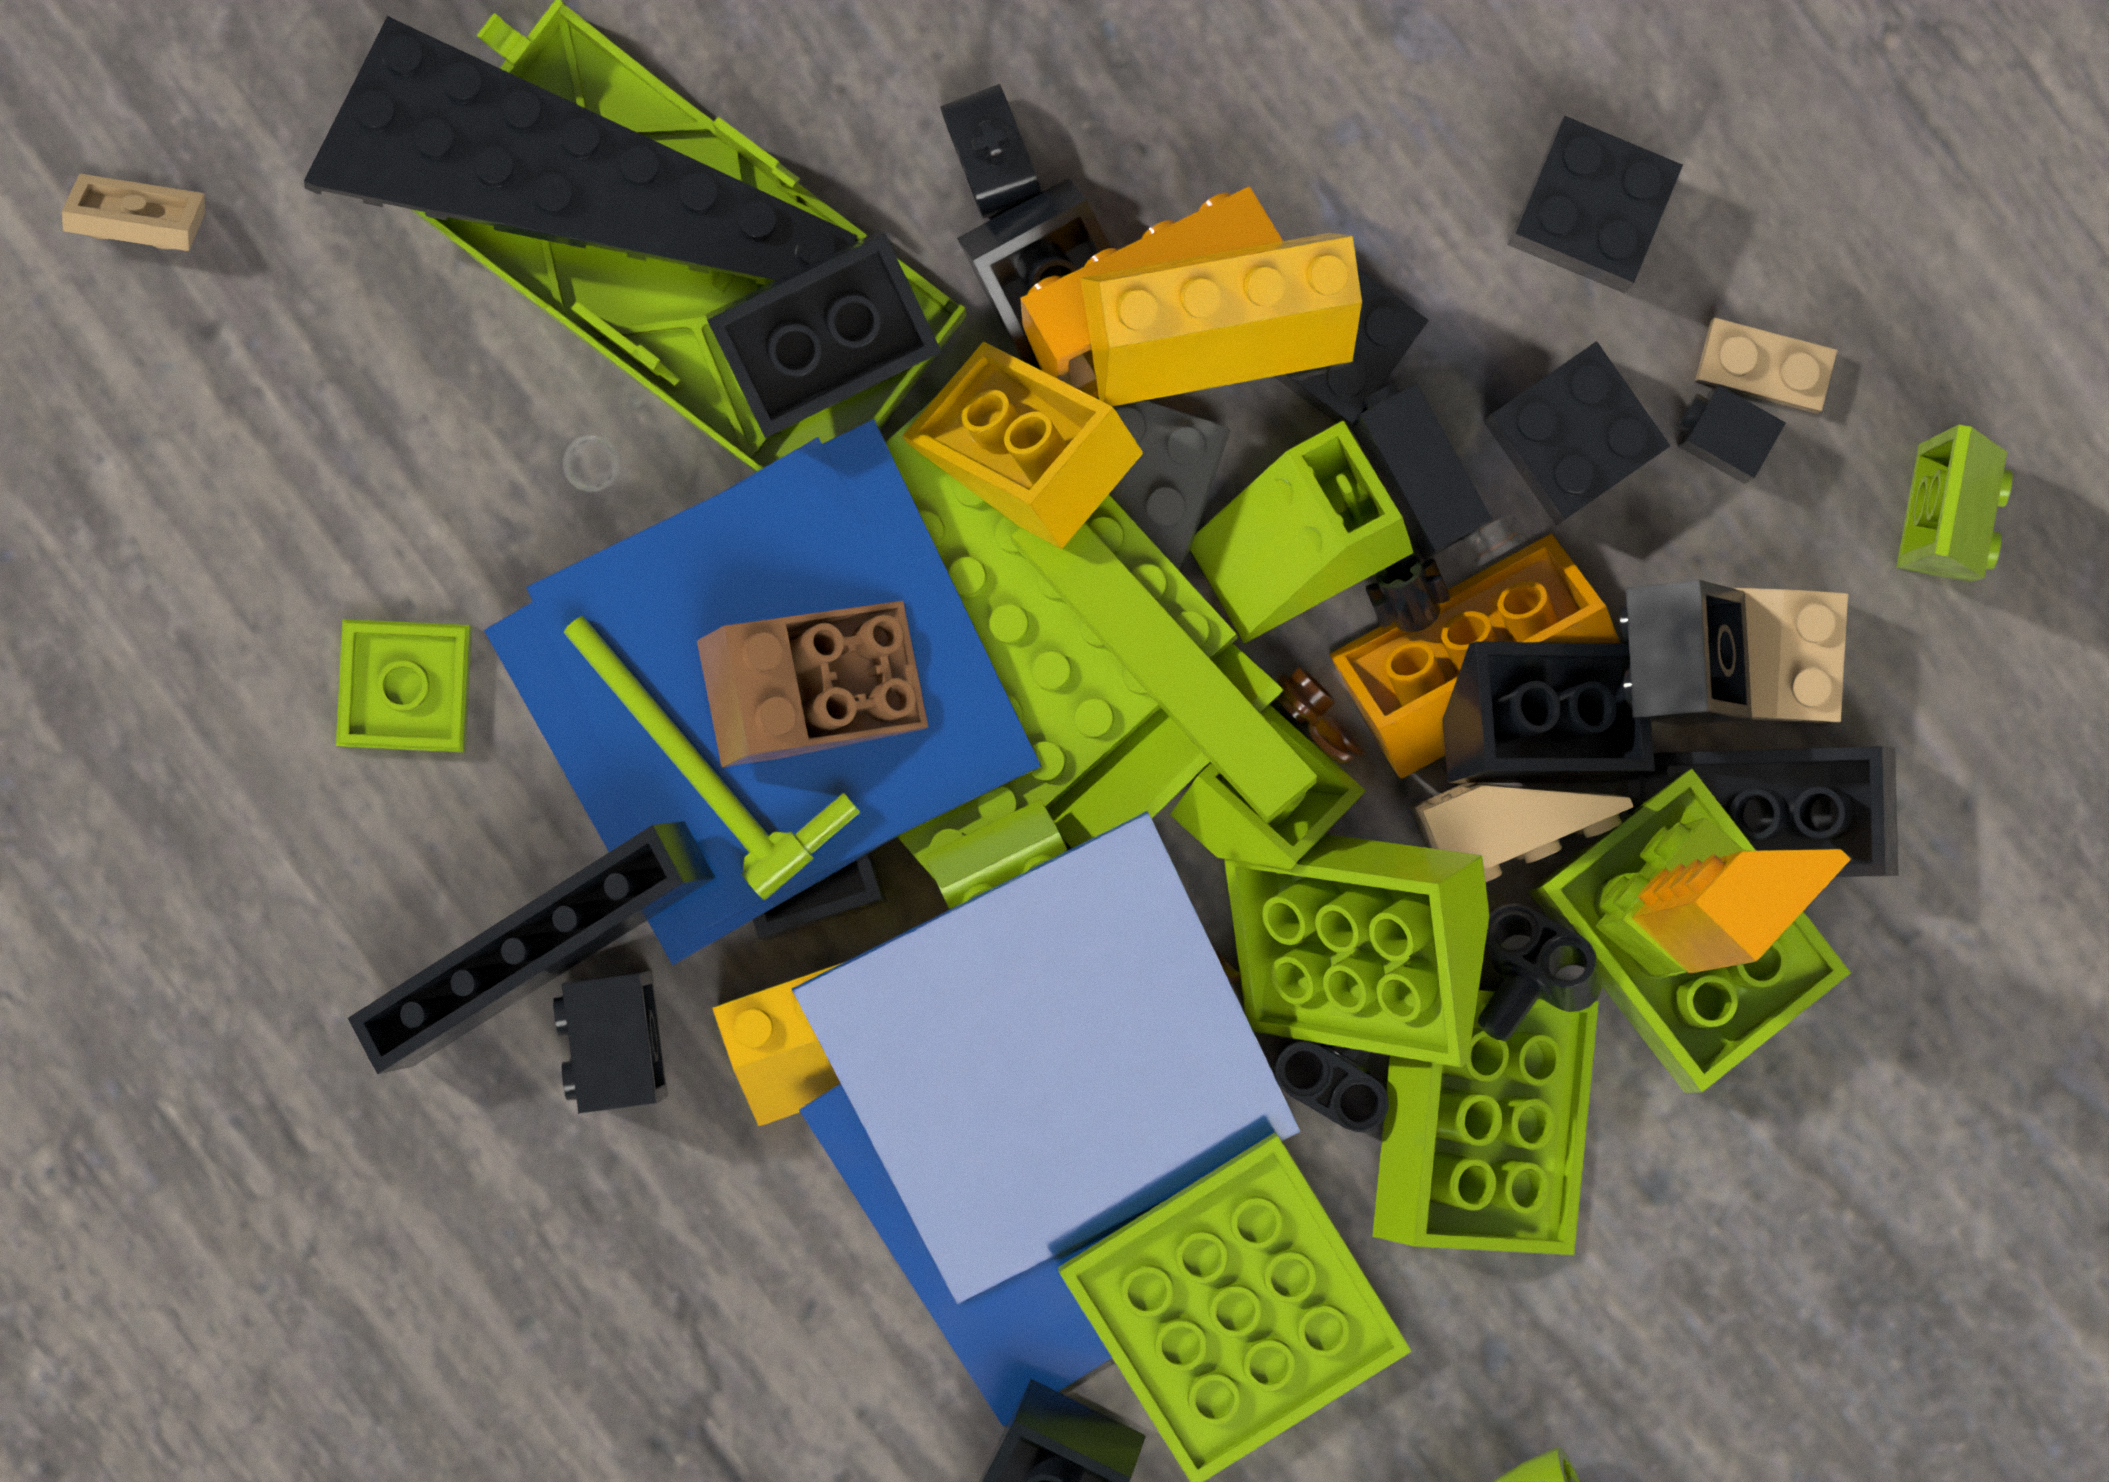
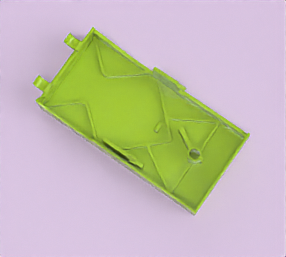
M555 0L527 37L509 26L496 13H493L477 34L478 38L506 59L500 69L857 235L856 241L867 236L798 183L800 178L781 165L778 160L720 117L712 121L576 14L563 1ZM409 209L755 473L819 437L823 444L873 419L880 430L937 356L935 355L765 438L705 314L765 285L756 284L755 279L711 270L709 274L688 270L689 266L652 258H647L646 261L629 258L627 253L587 245L585 249L494 230V226L451 217H447V220L425 216V212ZM898 259L940 349H942L967 317L966 308L961 304L958 305Z

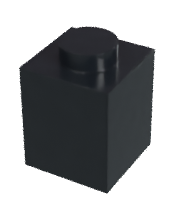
M1718 385L1708 393L1706 398L1696 393L1678 423V427L1687 431L1678 447L1745 484L1756 477L1786 422Z

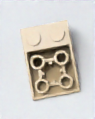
M1463 783L1410 806V809L1427 848L1482 855L1485 882H1488L1503 874L1499 866L1500 863L1517 857L1518 860L1525 859L1526 863L1547 857L1562 849L1559 838L1576 832V835L1584 833L1586 838L1606 832L1622 824L1618 813L1634 806L1629 797L1611 793L1493 783Z

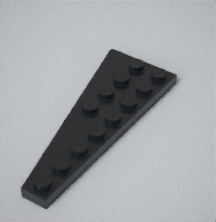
M387 16L304 179L305 189L320 195L324 191L363 199L364 204L383 207V204L425 212V216L443 220L451 217L494 226V230L585 249L587 245L627 253L629 258L644 261L647 258L687 265L689 266L688 270L707 274L711 270L755 279L756 284L767 285L855 242L857 239V235L389 16Z

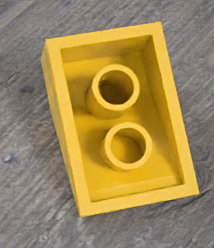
M984 341L902 435L907 444L1016 525L1060 549L1064 548L1143 454V451L1114 407Z

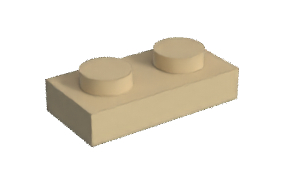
M79 173L62 209L63 232L89 235L96 239H114L152 245L160 249L189 251L205 215V193Z
M1713 318L1710 321L1695 382L1713 387L1720 385L1735 393L1818 414L1823 409L1838 350Z

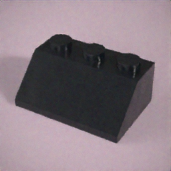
M1478 641L1470 643L1443 717L1448 783H1616L1655 771L1651 721L1633 718V708L1627 704L1624 694V676L1626 671L1630 669L1629 644Z

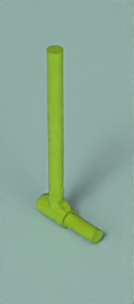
M584 616L577 618L564 630L563 633L748 850L749 854L744 857L743 872L741 874L764 901L814 859L812 853L860 813L854 803L843 793L796 834H793L791 831L789 833L773 832L769 836Z

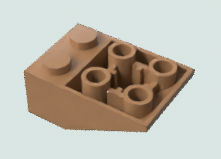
M903 601L725 625L697 640L721 767L780 759L928 728Z

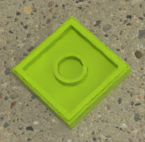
M342 619L336 746L466 753L472 626Z

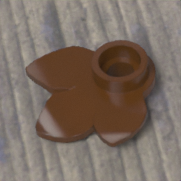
M1299 666L1290 676L1283 673L1277 679V682L1283 689L1282 693L1277 697L1278 701L1301 724L1304 725L1308 721L1309 732L1313 741L1330 758L1341 764H1348L1354 757L1349 755L1347 750L1359 756L1365 753L1349 733L1326 712L1336 701L1309 672Z

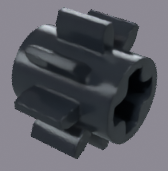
M1412 554L1377 572V583L1366 586V592L1380 625L1385 628L1395 623L1397 628L1405 632H1417L1431 626L1440 614L1438 603L1450 600V594L1435 559L1431 558L1421 563L1420 559Z

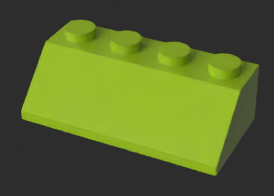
M1233 643L1212 661L1259 713L1283 691L1269 675ZM1160 708L1057 801L1048 813L1062 839L1071 848H1074L1148 811L1152 819L1210 761L1169 715Z

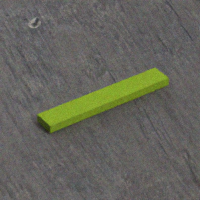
M1086 523L1081 526L1063 549L1050 544L1021 527L1011 535L1012 544L1267 824L1317 783V775Z

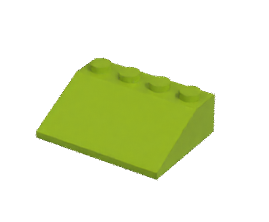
M1693 769L1685 772L1621 820L1622 824L1604 832L1579 850L1528 891L1548 918L1582 936L1592 945L1596 953L1603 989L1684 1093L1704 1092L1851 974L1804 912L1793 921L1756 962L1690 974L1685 970L1654 976L1595 927L1606 914V911L1599 906L1603 898L1622 877L1625 876L1630 880L1643 868L1647 862L1640 857V853L1653 836L1664 826L1670 830L1679 821L1682 824H1686L1706 817L1745 851H1756Z
M1325 834L1292 869L1224 859L1245 1014L1253 1032L1455 1067H1462L1468 1063L1489 922L1482 855Z
M1479 989L1468 1063L1464 1066L1455 1067L1390 1055L1386 1091L1389 1108L1383 1122L1372 1237L1414 1247L1561 1255L1575 1254L1599 1001H1595L1584 1010L1567 1012L1537 999L1511 1039L1505 1042L1487 1035L1477 1024L1478 1016L1497 991Z

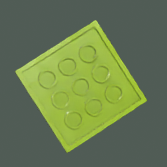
M1276 1132L1058 1267L1059 1274L1190 1482L1206 1481L1412 1352Z

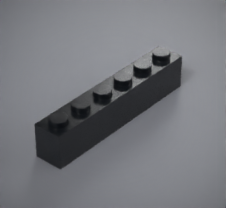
M685 821L651 825L348 1017V1020L377 1074L413 1067L713 880L715 876Z

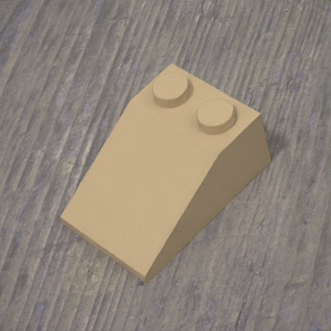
M1734 588L1745 591L1752 719L1750 720L1826 725L1841 722L1848 593Z

